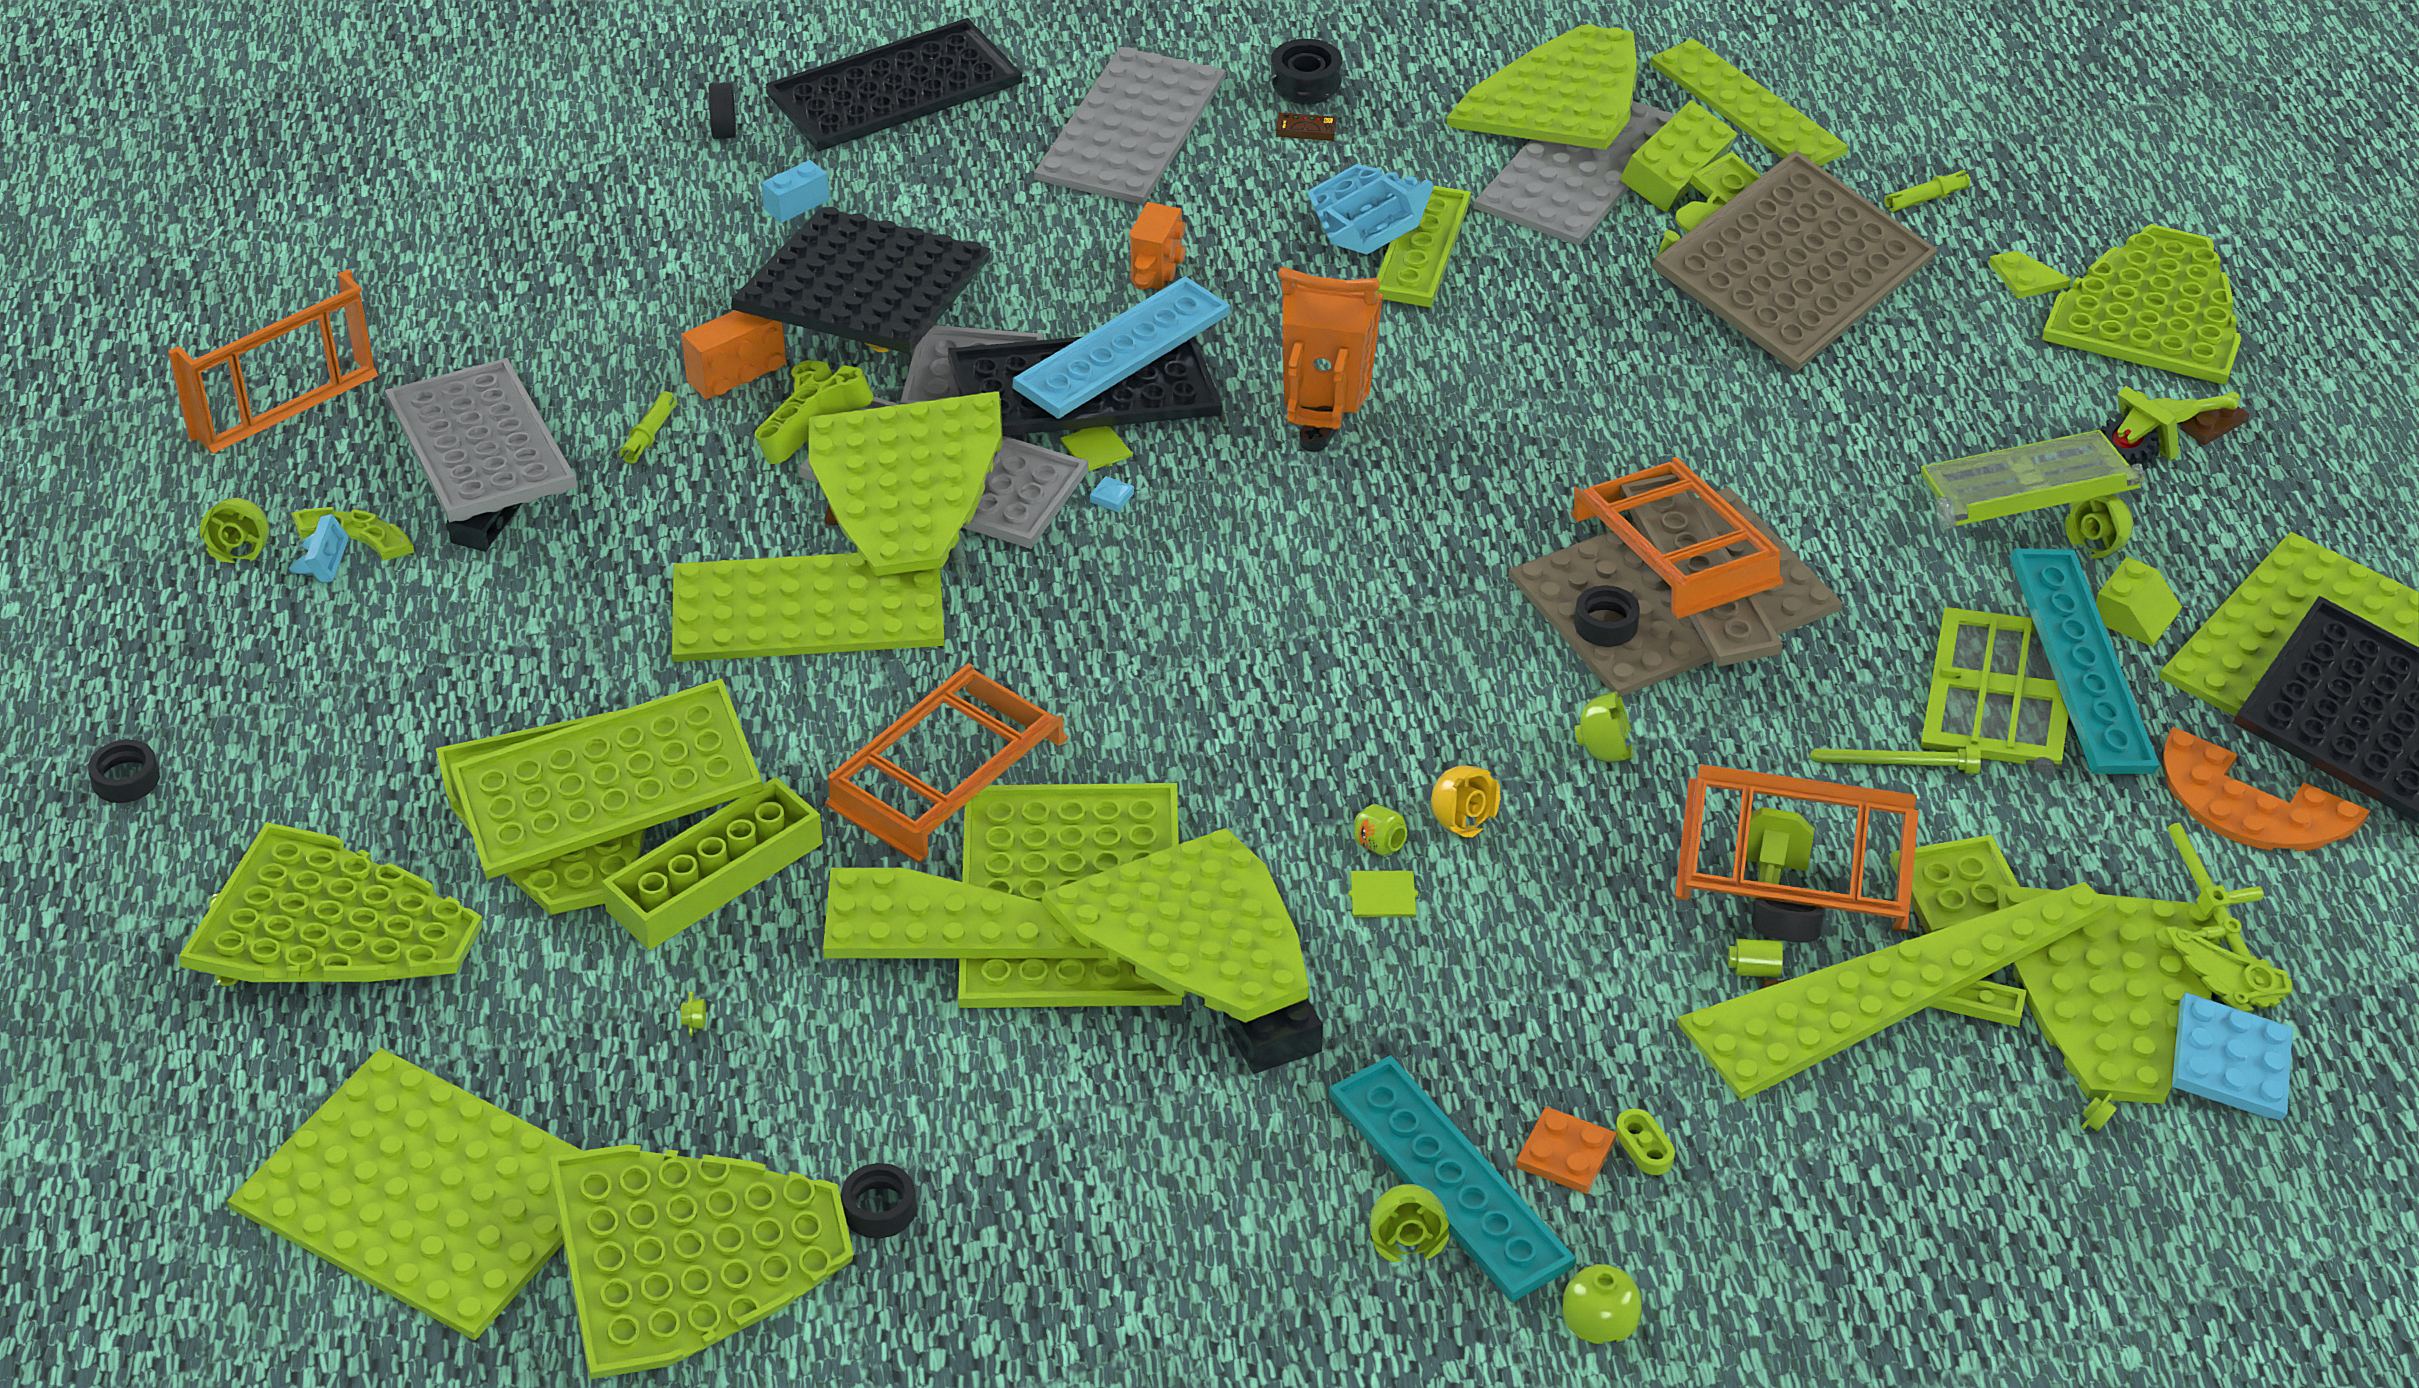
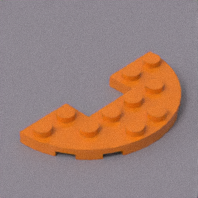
M2172 727L2168 734L2163 750L2162 764L2169 790L2174 798L2179 799L2189 810V814L2194 819L2225 838L2266 850L2281 848L2307 851L2323 848L2325 844L2339 839L2341 841L2355 833L2368 819L2370 810L2303 782L2290 803L2226 776L2236 762L2238 754L2175 727Z

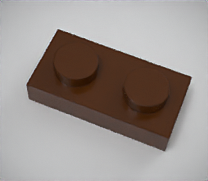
M2239 406L2235 410L2221 408L2199 412L2192 418L2183 421L2181 430L2205 446L2246 423L2249 413Z

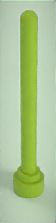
M1965 746L1964 749H1958L1957 752L1813 749L1810 753V758L1814 762L1957 766V770H1964V773L1979 774L1981 750L1980 746Z

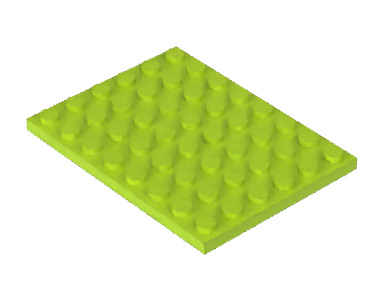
M2290 532L2163 667L2159 678L2236 716L2319 595L2419 647V592L2332 550L2324 548L2303 536Z
M1177 783L988 785L965 804L962 882L1042 902V893L1179 845ZM959 958V1008L1182 1005L1181 996L1173 994L1135 973V965L1124 960L1115 963L1108 958Z
M380 1047L227 1202L229 1208L475 1341L564 1243L549 1167V1156L583 1150Z

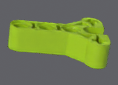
M806 360L794 366L791 370V375L795 382L794 393L757 428L754 434L766 461L770 464L786 461L809 439V417L849 412L868 406L873 401L874 395L862 369L843 365L833 375L827 362Z

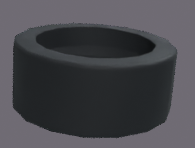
M732 82L709 83V112L712 138H735L736 119Z
M1594 586L1585 590L1578 597L1574 618L1576 632L1585 641L1597 646L1614 647L1629 642L1636 635L1640 614L1638 600L1629 591L1616 586ZM1609 610L1617 612L1625 618L1616 622L1599 621L1589 614L1594 611Z
M123 739L110 742L100 747L91 756L88 763V772L93 791L99 798L108 802L126 803L136 801L148 795L157 786L160 779L155 752L148 744L138 740ZM134 762L144 765L138 773L128 778L109 779L104 777V774L110 768L118 764Z
M1756 898L1752 927L1758 933L1770 938L1789 942H1812L1821 937L1825 911L1822 907Z
M886 1163L864 1165L853 1171L843 1182L841 1201L846 1223L853 1232L866 1238L882 1239L895 1236L905 1230L913 1221L917 1208L916 1193L912 1178L903 1169ZM876 1188L891 1189L899 1193L902 1198L896 1207L880 1213L867 1212L858 1208L855 1203L861 1194Z

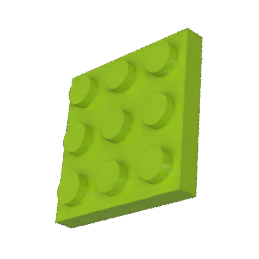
M1992 834L1915 847L1910 903L1926 934L1995 912L1997 884L2019 886ZM1900 850L1892 851L1889 861L1896 875L1898 873Z

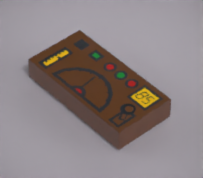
M1279 112L1276 137L1334 141L1337 117Z

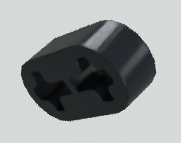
M1323 406L1313 411L1332 412L1333 408ZM1304 425L1299 434L1300 446L1309 452L1322 451L1328 446L1337 429ZM1315 434H1319V437L1314 438V440H1310L1313 439Z

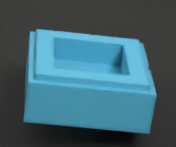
M1105 476L1091 492L1090 502L1119 512L1133 496L1134 486Z

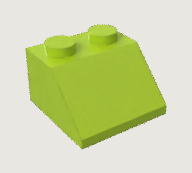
M2130 557L2124 559L2098 592L2096 606L2104 626L2154 647L2182 610L2181 604L2158 569Z

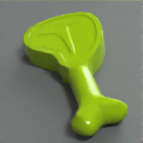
M2230 391L2225 395L2199 400L2190 398L2182 400L2157 398L2150 401L2161 408L2166 407L2171 410L2176 417L2177 423L2192 418L2199 412L2221 408L2235 410L2239 406L2240 396L2238 393Z

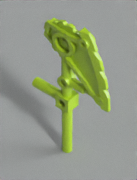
M2181 823L2170 825L2167 830L2201 892L2196 901L2204 916H2214L2218 925L2205 927L2201 931L2192 933L2185 929L2178 930L2175 925L2165 928L2166 935L2174 948L2183 955V960L2189 968L2201 977L2200 980L2212 992L2222 997L2221 1000L2227 1006L2250 1014L2254 1010L2251 1007L2253 1005H2257L2259 1009H2267L2269 1006L2272 1008L2276 1007L2280 1000L2282 1001L2291 994L2293 990L2291 978H2288L2287 971L2272 967L2269 961L2263 958L2258 960L2256 956L2250 954L2239 933L2242 928L2241 923L2236 918L2231 917L2227 911L2231 905L2262 900L2264 896L2262 888L2255 886L2226 891L2223 885L2214 886ZM2220 938L2222 941L2228 942L2232 952L2207 940Z

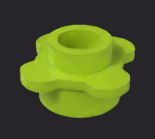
M689 991L688 1003L681 1004V1025H688L689 1036H693L694 1029H705L706 1001L705 999H694V991Z
M2111 1093L2103 1101L2097 1096L2082 1113L2087 1120L2080 1128L2084 1130L2088 1124L2097 1132L2117 1110L2109 1102L2113 1096Z

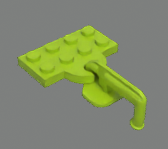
M1731 151L1692 174L1690 184L1708 199L1706 203L1692 201L1681 207L1675 215L1676 223L1685 232L1689 233L1760 178L1761 175ZM1672 230L1664 232V238L1657 257L1681 239L1676 232Z

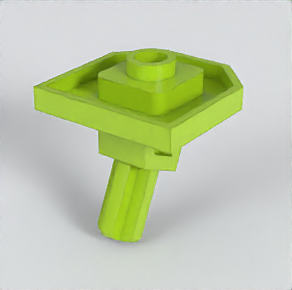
M1761 807L1751 812L1746 860L1759 863L1757 882L1779 885L1784 867L1808 871L1815 828L1799 813Z

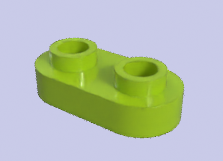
M1636 1108L1621 1112L1616 1121L1615 1132H1617V1139L1637 1167L1650 1175H1662L1670 1171L1674 1163L1675 1148L1654 1118L1648 1112ZM1630 1130H1637V1131H1639L1640 1133H1639V1134H1632V1133H1630L1629 1131H1630Z

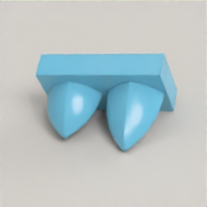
M333 514L320 518L316 531L302 544L308 550L307 554L291 564L288 568L291 572L303 575L314 574L320 582H332L334 580L349 536Z

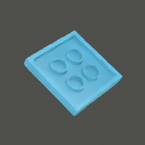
M2185 992L2179 1004L2172 1087L2266 1118L2283 1121L2288 1111L2293 1027Z

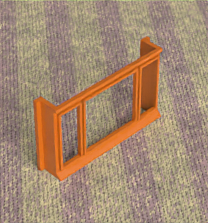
M347 269L338 273L341 293L195 360L180 346L168 351L188 438L191 441L198 439L213 454L379 376L374 367L360 294L362 288L354 282L352 271ZM344 307L354 361L361 368L341 377L329 313ZM318 319L330 382L252 418L238 355ZM228 361L241 424L215 436L201 372Z
M1673 457L1672 462L1594 485L1585 490L1574 486V510H1571V516L1577 522L1597 516L1672 587L1671 613L1678 619L1783 585V578L1780 576L1781 550L1677 457ZM1675 474L1681 480L1625 499L1620 497L1621 484ZM1691 489L1737 531L1662 554L1618 512ZM1744 540H1748L1760 551L1687 576L1673 565V563Z
M968 663L828 775L829 799L825 802V806L917 863H921L929 856L928 835L1041 740L1046 738L1060 746L1068 739V736L1063 733V714L1059 716L1051 715L974 670L973 665ZM965 686L966 692L1026 726L1027 729L1019 733L958 697L955 693ZM942 703H946L1010 741L1007 746L948 795H944L879 755ZM869 763L930 800L935 805L914 821L848 781V779Z
M1700 764L1697 778H1689L1674 899L1689 901L1692 889L1891 917L1893 918V931L1907 932L1919 810H1915L1917 795ZM1706 786L1742 791L1732 878L1696 873ZM1753 793L1858 808L1849 895L1744 880ZM1869 810L1903 814L1895 901L1861 897Z

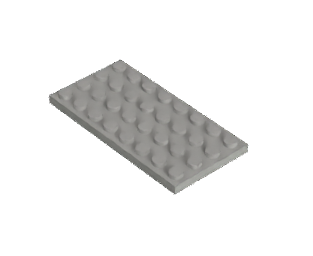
M1119 47L1033 172L1034 180L1144 205L1226 78V70L1215 68L1212 65L1188 62L1184 59L1165 57L1157 53L1138 51L1130 47Z
M1633 101V105L1630 106V121L1607 150L1530 139L1474 200V209L1580 246L1630 189L1629 186L1619 179L1631 156L1663 127L1674 114Z
M508 358L385 390L387 401L449 522L464 521L474 515L485 512H497L504 507L518 503H530L536 498L551 494H562L569 489L577 487L573 471Z
M874 397L868 406L859 410L901 404ZM1003 436V446L1000 452L996 451L992 473H987L984 480L985 490L974 517L969 524H963L962 528L1032 549L1087 474L1088 461ZM808 456L799 467L800 477L819 483L811 471Z

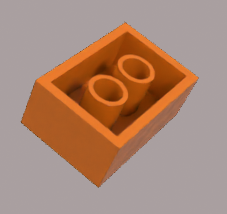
M734 310L681 334L686 380L706 400L716 395H723L736 386L749 383L756 377L770 371H776L786 364L783 323Z

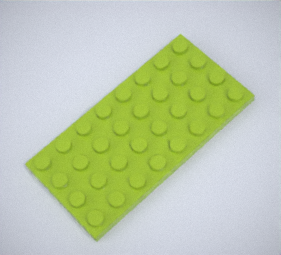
M858 552L673 564V662L945 646L940 568L876 576L869 567L868 561L863 560Z
M722 678L450 765L487 880L764 790L762 779Z

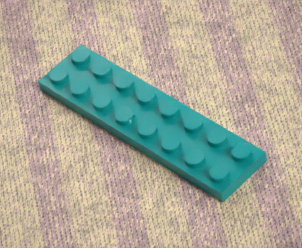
M2014 548L2009 556L2091 773L2154 774L2160 766L2075 550Z
M1391 1055L1329 1087V1098L1404 1183L1424 1187L1432 1191L1441 1200L1449 1221V1233L1511 1303L1575 1268L1576 1257Z

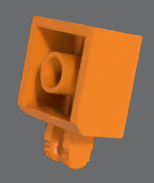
M1147 202L1129 233L1131 252L1130 280L1137 289L1147 290L1148 288L1163 290L1167 281H1173L1177 263H1183L1186 248L1182 246V238L1185 233L1186 223L1182 221L1181 208Z

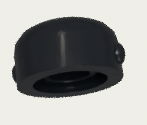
M1295 39L1279 45L1271 55V82L1274 90L1285 100L1301 105L1318 104L1330 99L1338 92L1342 83L1343 58L1341 52L1330 43L1316 39Z

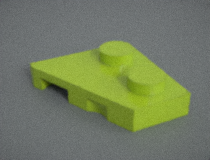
M2018 250L1990 256L1989 265L2017 299L2070 287L2071 279L2068 276Z

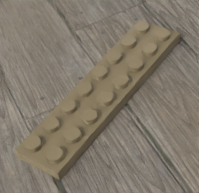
M1675 474L1621 484L1620 497L1625 499L1681 480ZM1691 489L1628 509L1642 535L1662 554L1719 537ZM1722 547L1673 563V565L1687 576L1733 561L1726 547ZM1754 594L1689 615L1718 667L1782 653L1783 643Z

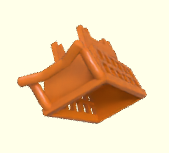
M1281 267L1278 271V277L1281 279L1283 385L1284 405H1288L1287 422L1295 425L1315 426L1317 428L1340 429L1344 412L1356 414L1365 401L1366 396L1370 394L1383 294L1376 291L1380 287V282L1377 278L1343 280L1311 276L1293 269ZM1318 358L1326 359L1330 362L1331 368L1320 370L1314 365V361ZM1327 406V407H1332V408H1333V411H1332V412H1318V411H1313V410L1305 409V408H1302V407L1315 408V409H1316V408H1318V407Z

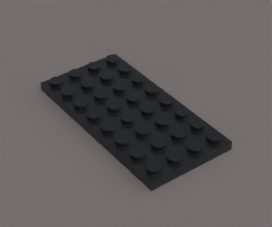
M965 18L766 83V93L819 152L1021 84L1022 73L969 18Z
M1195 336L1059 419L1013 389V378L1082 337L948 348V361L960 397L999 391L1003 436L1222 415V402Z

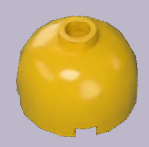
M1459 765L1445 771L1438 778L1432 791L1431 808L1441 826L1456 835L1473 838L1483 830V828H1475L1488 817L1495 818L1501 799L1500 785L1497 780L1492 779L1491 772L1476 766ZM1466 815L1477 817L1475 825L1466 826Z

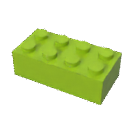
M1690 100L1631 156L1619 180L1657 208L1668 212L1694 187L1690 184L1692 174L1725 156L1738 133L1702 106Z

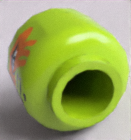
M1372 804L1356 816L1354 836L1360 846L1384 856L1399 850L1404 845L1407 838V828L1404 817L1398 812L1380 804Z

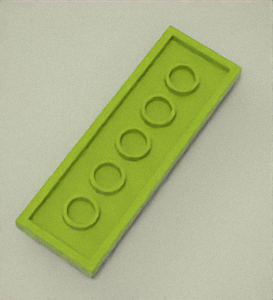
M1440 186L1433 187L1418 227L1394 239L1388 246L1377 275L1380 287L1376 291L1383 294L1384 300L1432 308L1469 207L1471 191Z

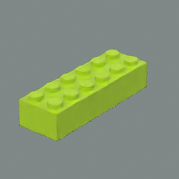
M775 776L763 784L764 790L740 797L602 880L606 911L650 951L822 845L820 814Z

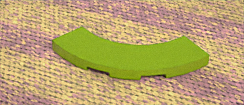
M324 507L291 513L300 539L308 538L316 531L322 516L333 514L349 538L370 546L377 552L382 561L415 552L410 539L399 527L392 523L388 524L378 519V515L366 511L353 509L351 512L334 511V507Z

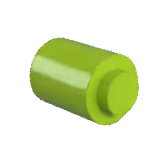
M1736 939L1735 946L1728 947V968H1735V976L1781 977L1783 962L1782 941Z

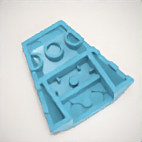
M1355 164L1307 191V194L1331 244L1368 255L1418 227L1434 185L1429 180L1418 183L1416 177L1407 176L1404 179H1400L1395 172H1388L1383 175L1381 169Z

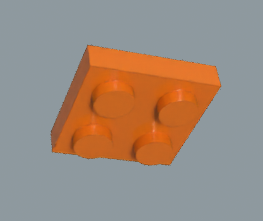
M1546 1106L1516 1160V1168L1588 1194L1616 1141L1617 1132Z

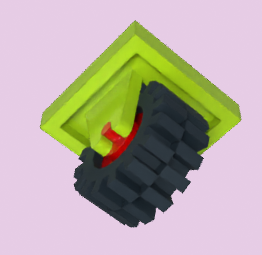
M2125 386L2117 394L2120 414L2115 415V422L2109 418L2106 421V426L2102 425L2100 430L2130 465L2132 474L2138 473L2137 467L2139 466L2144 471L2148 468V462L2153 465L2156 461L2155 456H2158L2159 453L2169 460H2173L2180 454L2177 421L2171 410L2166 407H2159L2151 402L2144 393L2140 391L2135 392Z

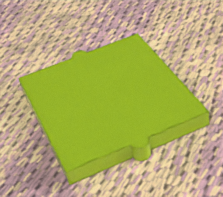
M1110 426L1080 429L1076 433L1060 438L1061 443L1073 457L1088 461V472L1106 465L1112 466V463L1133 456V453Z
M1413 871L1350 872L1351 890L1348 891V897L1352 898L1353 917H1416L1415 898L1418 897V891L1414 887Z

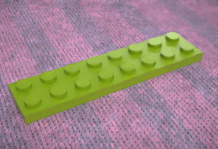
M1694 38L1650 57L1651 66L1783 159L1796 150L1816 165L1822 166L1848 152L1847 144Z

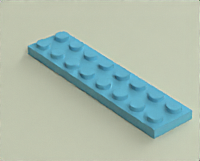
M1184 276L1014 377L1012 388L1059 419L1230 314L1231 305Z

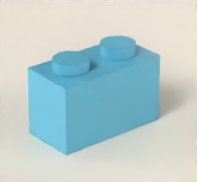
M811 160L800 163L798 166L761 182L764 210L780 223L829 201L828 175Z

